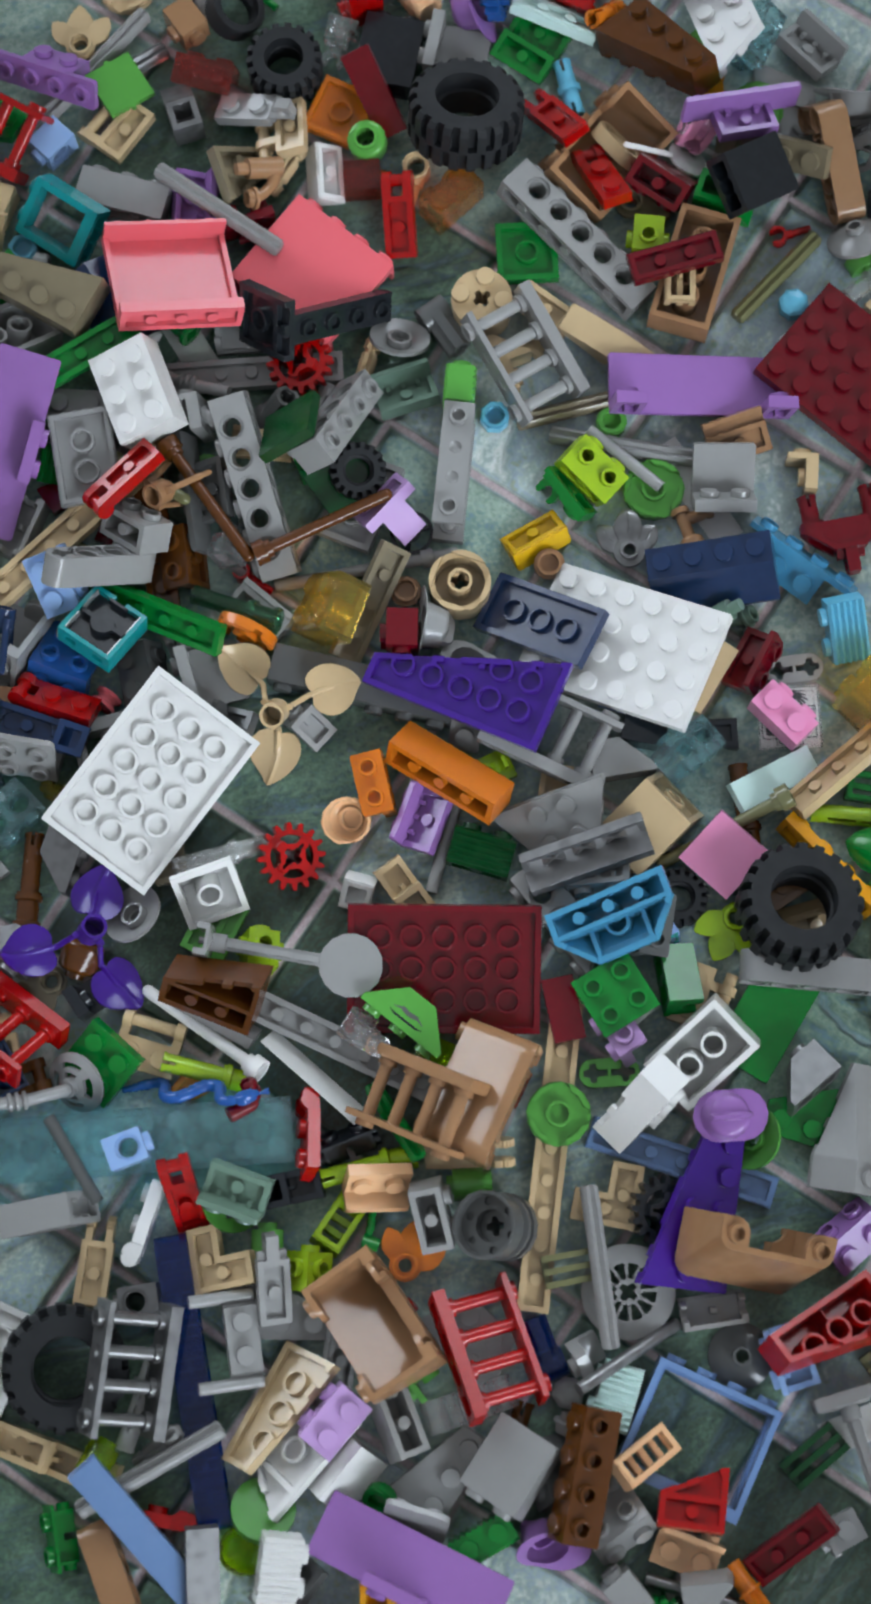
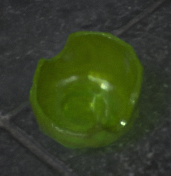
M233 1526L222 1535L219 1542L220 1562L226 1571L237 1577L253 1576L256 1572L259 1545L246 1541L238 1535Z

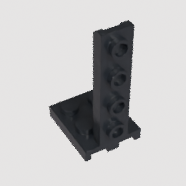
M251 279L240 281V297L244 298L245 311L242 324L239 326V341L284 363L294 360L295 345L391 321L392 292L386 289L295 310L294 299Z

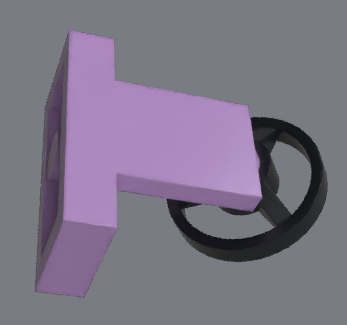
M395 472L378 490L390 489L392 491V498L353 518L372 534L383 523L390 530L391 541L394 545L398 546L394 540L395 536L406 546L405 550L410 552L411 555L419 554L420 550L427 549L431 544L433 527L425 515L414 511L405 501L415 488L408 480ZM430 530L427 544L419 550L410 551L412 542L417 541L422 532Z

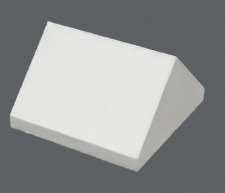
M230 856L169 877L190 931L197 928L198 921L213 923L250 909L236 866Z
M352 1435L309 1485L308 1489L326 1505H328L334 1491H339L360 1502L365 1490L379 1478L388 1464Z

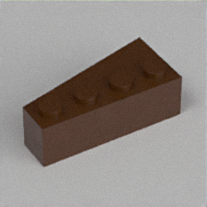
M634 0L594 29L602 56L608 59L611 56L620 60L621 65L628 68L632 66L643 70L644 75L652 79L655 77L661 78L666 81V85L690 96L703 95L721 82L716 55L648 0Z

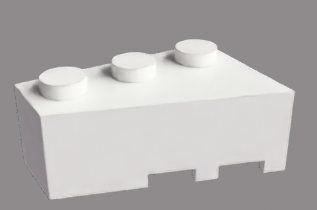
M661 1052L640 1072L623 1091L619 1100L615 1104L613 1103L592 1127L621 1154L648 1126L654 1130L667 1117L676 1104L686 1095L682 1089L690 1079Z

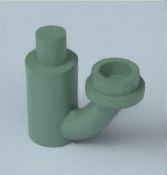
M740 598L734 601L725 599L710 607L732 615L733 621L730 628L743 624L746 627H753L759 621V614L753 605H744Z

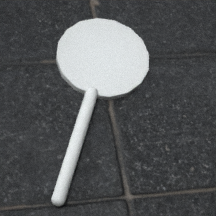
M628 141L623 144L626 148L669 157L681 172L694 178H700L703 167L707 168L706 161L701 154L695 156L689 153L685 147L681 148L675 143L670 145L668 151Z

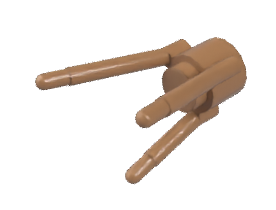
M166 460L152 476L144 479L143 499L148 506L157 511L165 508L183 507V505L175 500L171 501L175 491L211 475L212 471L207 469L173 484L170 480L160 478L172 464V462Z

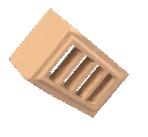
M660 1422L614 1458L612 1475L623 1490L629 1492L669 1461L682 1448L664 1423ZM657 1436L667 1449L665 1454H663L652 1439L653 1437ZM647 1445L657 1459L655 1462H653L642 1446ZM634 1453L637 1455V1457L640 1459V1461L643 1463L646 1469L642 1470L635 1459L632 1457ZM623 1462H625V1464L628 1466V1468L631 1470L635 1477L632 1476V1474L629 1472V1470L626 1468Z

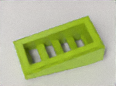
M342 1191L309 1239V1242L313 1245H320V1250L323 1252L333 1253V1258L335 1259L365 1215V1213H346L354 1218L351 1223L336 1213L338 1208L345 1212ZM330 1219L346 1229V1232L343 1234L328 1224ZM322 1231L335 1238L339 1243L335 1244L321 1234Z

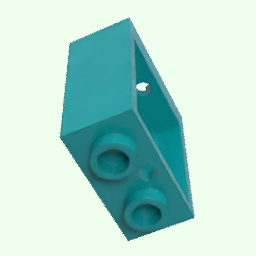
M52 173L37 176L29 186L28 192L30 195L26 204L20 208L17 214L18 223L14 230L74 268L79 267L84 262L90 260L103 231L104 222H107L111 210ZM48 191L85 214L70 248L34 226Z

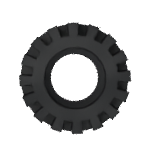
M366 442L347 444L336 461L330 464V469L328 470L332 486L334 485L339 494L341 493L349 499L360 500L376 493L382 487L384 478H386V462L382 459L383 455L375 449L376 447L365 444ZM352 459H362L369 466V476L362 483H354L346 475V465Z
M684 868L679 870L670 869L666 872L671 888L676 886L683 887L689 892L691 897L687 908L675 910L673 922L677 928L692 925L704 913L708 903L707 887H704L701 877L697 878L695 876L696 873L693 871L687 872Z

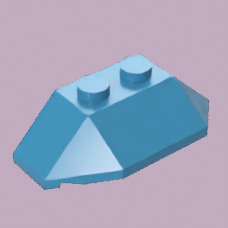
M659 865L547 914L544 918L555 946L603 965L659 941L674 894L663 866Z

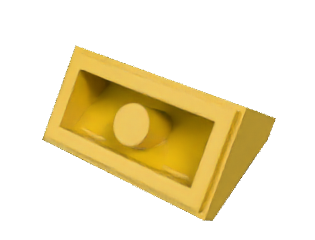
M551 510L502 537L500 542L517 570L521 571L534 564V559L540 551L544 549L559 550L571 542V538L566 525L555 511Z

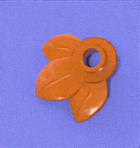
M414 1221L409 1223L402 1233L387 1227L381 1239L382 1251L390 1259L389 1270L393 1277L401 1282L414 1280L422 1271L434 1270L441 1263L446 1252L422 1255ZM403 1259H408L412 1264L408 1272H402L399 1269V1263Z

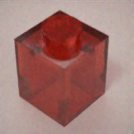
M379 159L343 161L346 202L382 200L381 172L386 171V169L380 170Z

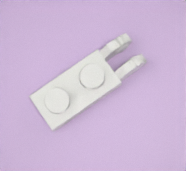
M153 1178L151 1184L146 1183L143 1188L140 1201L144 1202L141 1214H135L129 1230V1233L133 1234L131 1242L122 1247L121 1258H119L121 1260L120 1263L123 1264L122 1266L135 1267L140 1264L141 1258L144 1257L165 1196L160 1179Z

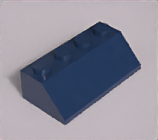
M770 530L645 550L648 582L651 590L709 608L725 599L734 601L740 598L744 605L781 600L774 542Z

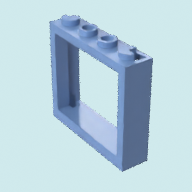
M668 1353L667 1358L659 1355L632 1416L628 1434L624 1435L615 1457L634 1443L665 1369L765 1415V1420L729 1505H727L726 1521L736 1525L783 1412L775 1409L777 1402L760 1394L757 1400L745 1395L747 1388L730 1380L727 1386L716 1382L717 1374L702 1367H698L697 1372L684 1367L687 1361L676 1355ZM623 1462V1464L626 1466V1468L629 1470L632 1476L635 1477L631 1470L628 1468V1466L625 1464V1462ZM637 1463L642 1470L646 1469L645 1466ZM656 1471L643 1481L659 1490L682 1484Z

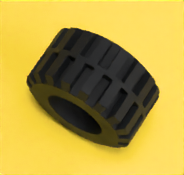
M286 22L285 27H279V23L272 24L273 29L263 28L261 36L255 35L252 39L253 45H249L247 49L248 57H246L250 84L253 86L254 93L281 95L282 98L291 99L302 96L303 99L308 101L313 99V91L317 92L321 85L320 81H323L322 55L318 41H314V35L310 31L304 33V27L300 25L292 28V23ZM281 58H293L301 63L297 70L289 74H277L269 69L272 63Z

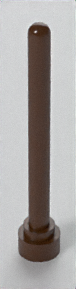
M171 434L162 439L155 448L160 451L168 462L174 463L185 479L195 475L196 472L183 456L182 442L176 434ZM199 480L190 484V487L243 560L251 562L255 557L252 549L204 483Z
M385 488L276 539L262 541L260 538L249 544L259 565H265L271 562L270 558L276 556L275 552L389 501L392 498V491Z

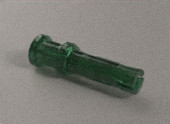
M199 585L194 586L191 594L197 596L196 598L190 597V604L220 613L230 611L240 614L263 625L275 635L282 627L284 621V609L276 607L272 609L261 605L260 601L254 599L245 602Z

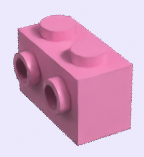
M772 679L750 701L747 709L793 752L814 731L819 722L815 719L817 717L815 712L806 704L800 705L792 697L794 693L785 683L780 682L778 684Z

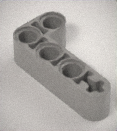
M114 540L112 545L48 548L45 551L41 582L53 588L150 583L152 581L156 553L139 556Z

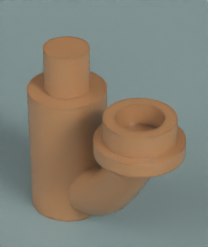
M281 156L245 158L243 163H234L233 170L236 176L244 175L247 180L267 179V182L259 190L257 187H250V189L244 191L243 200L246 208L258 210L260 202L269 197L278 188L281 178L285 173V164Z

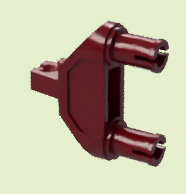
M869 483V487H867V484H862L856 488L863 511L860 515L824 521L820 520L815 494H808L809 498L807 499L806 495L796 499L802 521L799 528L800 537L806 543L831 557L836 556L837 561L843 560L846 574L849 576L859 574L862 570L860 556L865 555L864 549L871 541V483Z

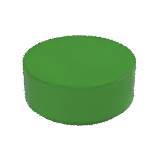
M609 407L599 411L596 418V428L602 433L619 437L625 431L627 424L625 414H609Z

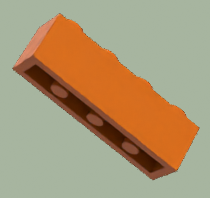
M411 720L389 740L385 763L485 824L490 825L510 804L514 782Z

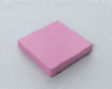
M721 810L679 855V858L727 900L741 885L753 862L756 859H760L767 849L725 811Z

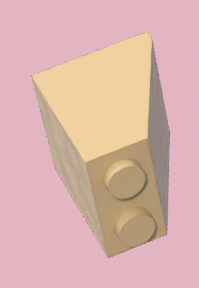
M659 771L645 778L603 823L606 824L641 812L655 854L630 863L631 874L636 873V875H639L652 867L704 815Z

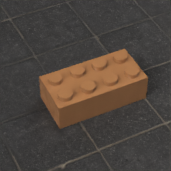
M682 202L671 242L716 230L724 261L696 269L695 306H688V303H683L682 306H678L676 303L664 305V279H660L646 327L701 343L706 342L742 218L735 217L729 220L727 214ZM689 272L683 273V295H689ZM676 275L671 276V295H676Z

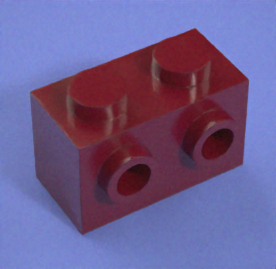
M642 152L638 155L624 179L631 184V189L642 196L648 195L657 201V206L669 213L680 211L682 202L686 203L698 183L655 154Z
M387 607L386 623H380L381 650H386L387 653L419 655L418 608Z

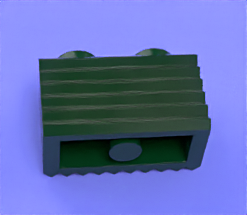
M464 822L463 826L456 824L446 857V865L507 882L517 847V841L512 840L513 836L495 830L493 835L481 831L482 826L471 822Z

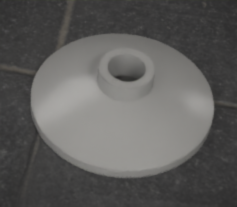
M871 218L852 220L838 226L827 239L828 251L840 259H858L870 255Z
M391 318L390 322L374 325L370 329L369 338L371 343L378 350L392 356H417L425 352L430 345L428 331L418 323L407 319Z
M133 887L123 891L124 903L122 910L117 916L106 921V932L113 940L120 943L136 941L148 933L154 926L160 913L161 903L158 894L151 887L144 896Z

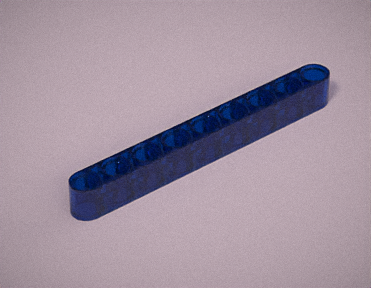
M186 1233L154 1238V1251L162 1302H170L184 1307L174 1379L184 1438L208 1424L218 1421L214 1395L202 1397L198 1395L197 1384L212 1380L200 1308L188 1309L187 1296L195 1295L187 1235ZM221 1441L187 1460L197 1524L218 1523L219 1530L234 1527L230 1516L231 1499L225 1461L221 1459L223 1456Z

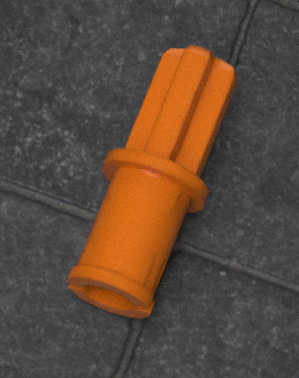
M739 1558L726 1567L733 1572L734 1587L740 1594V1601L744 1599L747 1604H771L759 1588L761 1583H756Z

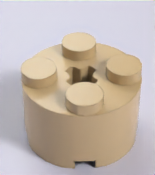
M482 267L465 273L457 280L451 291L453 318L461 327L460 321L470 311L479 320L510 303L513 300L510 285L504 277L489 267ZM511 316L484 331L486 337L491 334L500 335L507 328Z
M454 550L439 557L430 569L428 583L429 596L432 603L449 610V613L455 620L473 619L480 613L487 603L491 592V575L480 556L468 550ZM459 581L465 582V586H462L461 589L455 588Z

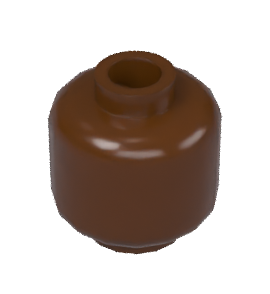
M74 939L64 945L58 963L66 970L65 975L78 981H82L84 976H93L99 969L97 946H86L79 942L78 939Z

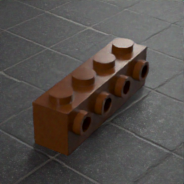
M572 1402L571 1411H569L566 1418L567 1433L565 1443L560 1450L561 1465L559 1476L553 1487L554 1502L552 1513H550L547 1519V1538L564 1545L598 1550L623 1413L608 1408Z

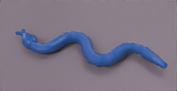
M160 1077L144 1079L122 1088L123 1093L159 1088L158 1096L160 1100L169 1104L186 1102L200 1094L213 1091L215 1102L221 1106H246L254 1102L257 1096L270 1094L269 1088L260 1092L249 1088L233 1096H226L227 1087L225 1083L217 1079H204L178 1091H171L169 1080Z

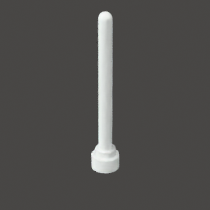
M145 985L142 988V994L239 1063L245 1077H254L258 1082L266 1074L270 1062L260 1054L254 1055L250 1053L248 1055L216 1031L176 1008L158 1001L160 991L153 986Z

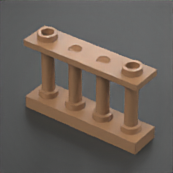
M372 1039L368 1051L380 1055L378 1062L381 1064L363 1111L347 1106L345 1112L355 1116L356 1120L354 1123L372 1130L374 1125H377L431 1148L430 1155L446 1162L449 1161L450 1156L463 1160L465 1154L450 1148L468 1099H472L474 1093L487 1098L491 1085L390 1044ZM400 1063L405 1065L403 1069L405 1076L389 1118L386 1121L375 1116L391 1071ZM423 1073L430 1075L428 1082L431 1084L413 1131L401 1127L400 1123L417 1078H421ZM449 1083L455 1086L454 1093H456L440 1138L436 1142L425 1137L442 1089H446Z

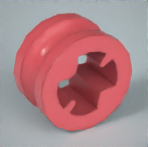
M99 686L97 688L98 694H93L92 696L102 699V712L106 714L115 713L114 707H119L122 704L121 699L110 689Z

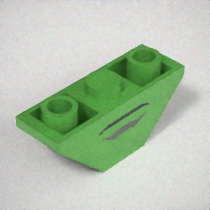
M411 987L364 992L360 997L366 1002L362 1008L376 1019L383 1015L391 1022L388 1028L402 1040L406 1035L417 1042L413 1048L429 1060L432 1055L438 1059L442 1055L437 1009Z

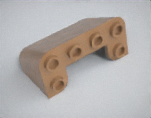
M629 81L620 86L615 83L607 91L604 90L593 102L596 108L590 114L586 111L581 115L588 123L589 132L567 148L557 142L554 146L556 150L550 155H546L537 164L544 171L545 176L554 185L561 187L566 193L567 198L576 207L582 208L588 215V219L594 224L601 221L612 208L604 210L574 168L571 160V151L577 149L584 151L590 149V145L598 143L593 138L591 132L602 120L611 124L628 142L662 150L678 135V132ZM604 150L619 174L625 179L629 171L620 166Z

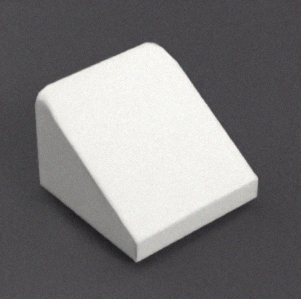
M348 870L344 877L338 906L348 909V903H372L378 882L376 877Z

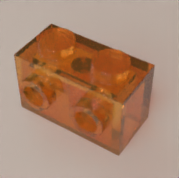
M448 169L442 176L441 182L434 188L432 186L428 187L419 198V216L439 236L484 198V182L474 172H466L465 169H457V171Z

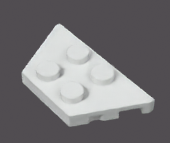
M683 0L703 45L716 55L721 79L728 73L725 67L734 56L741 57L748 49L750 42L756 39L765 28L752 0Z
M297 1422L257 1469L258 1484L261 1493L265 1495L269 1508L267 1514L275 1523L279 1522L329 1463L299 1437L297 1430L300 1426Z

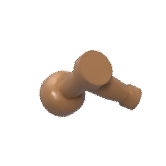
M687 505L679 506L670 513L672 519L677 521L683 536L680 544L703 541L704 538L701 534H695L692 524L714 517V512H690Z

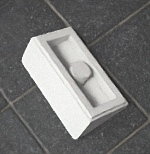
M314 142L308 147L306 156L308 198H312L320 206L345 204L342 146Z

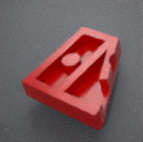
M725 1467L717 1472L702 1477L699 1476L685 1483L660 1490L656 1526L723 1536L725 1534L730 1468Z

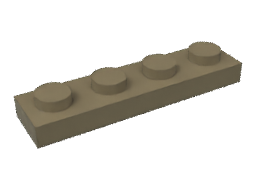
M777 133L794 173L821 180L828 178L833 147ZM717 137L715 153L722 154L759 137L719 142Z
M380 540L328 653L339 658L361 663L409 560L410 552L386 540Z

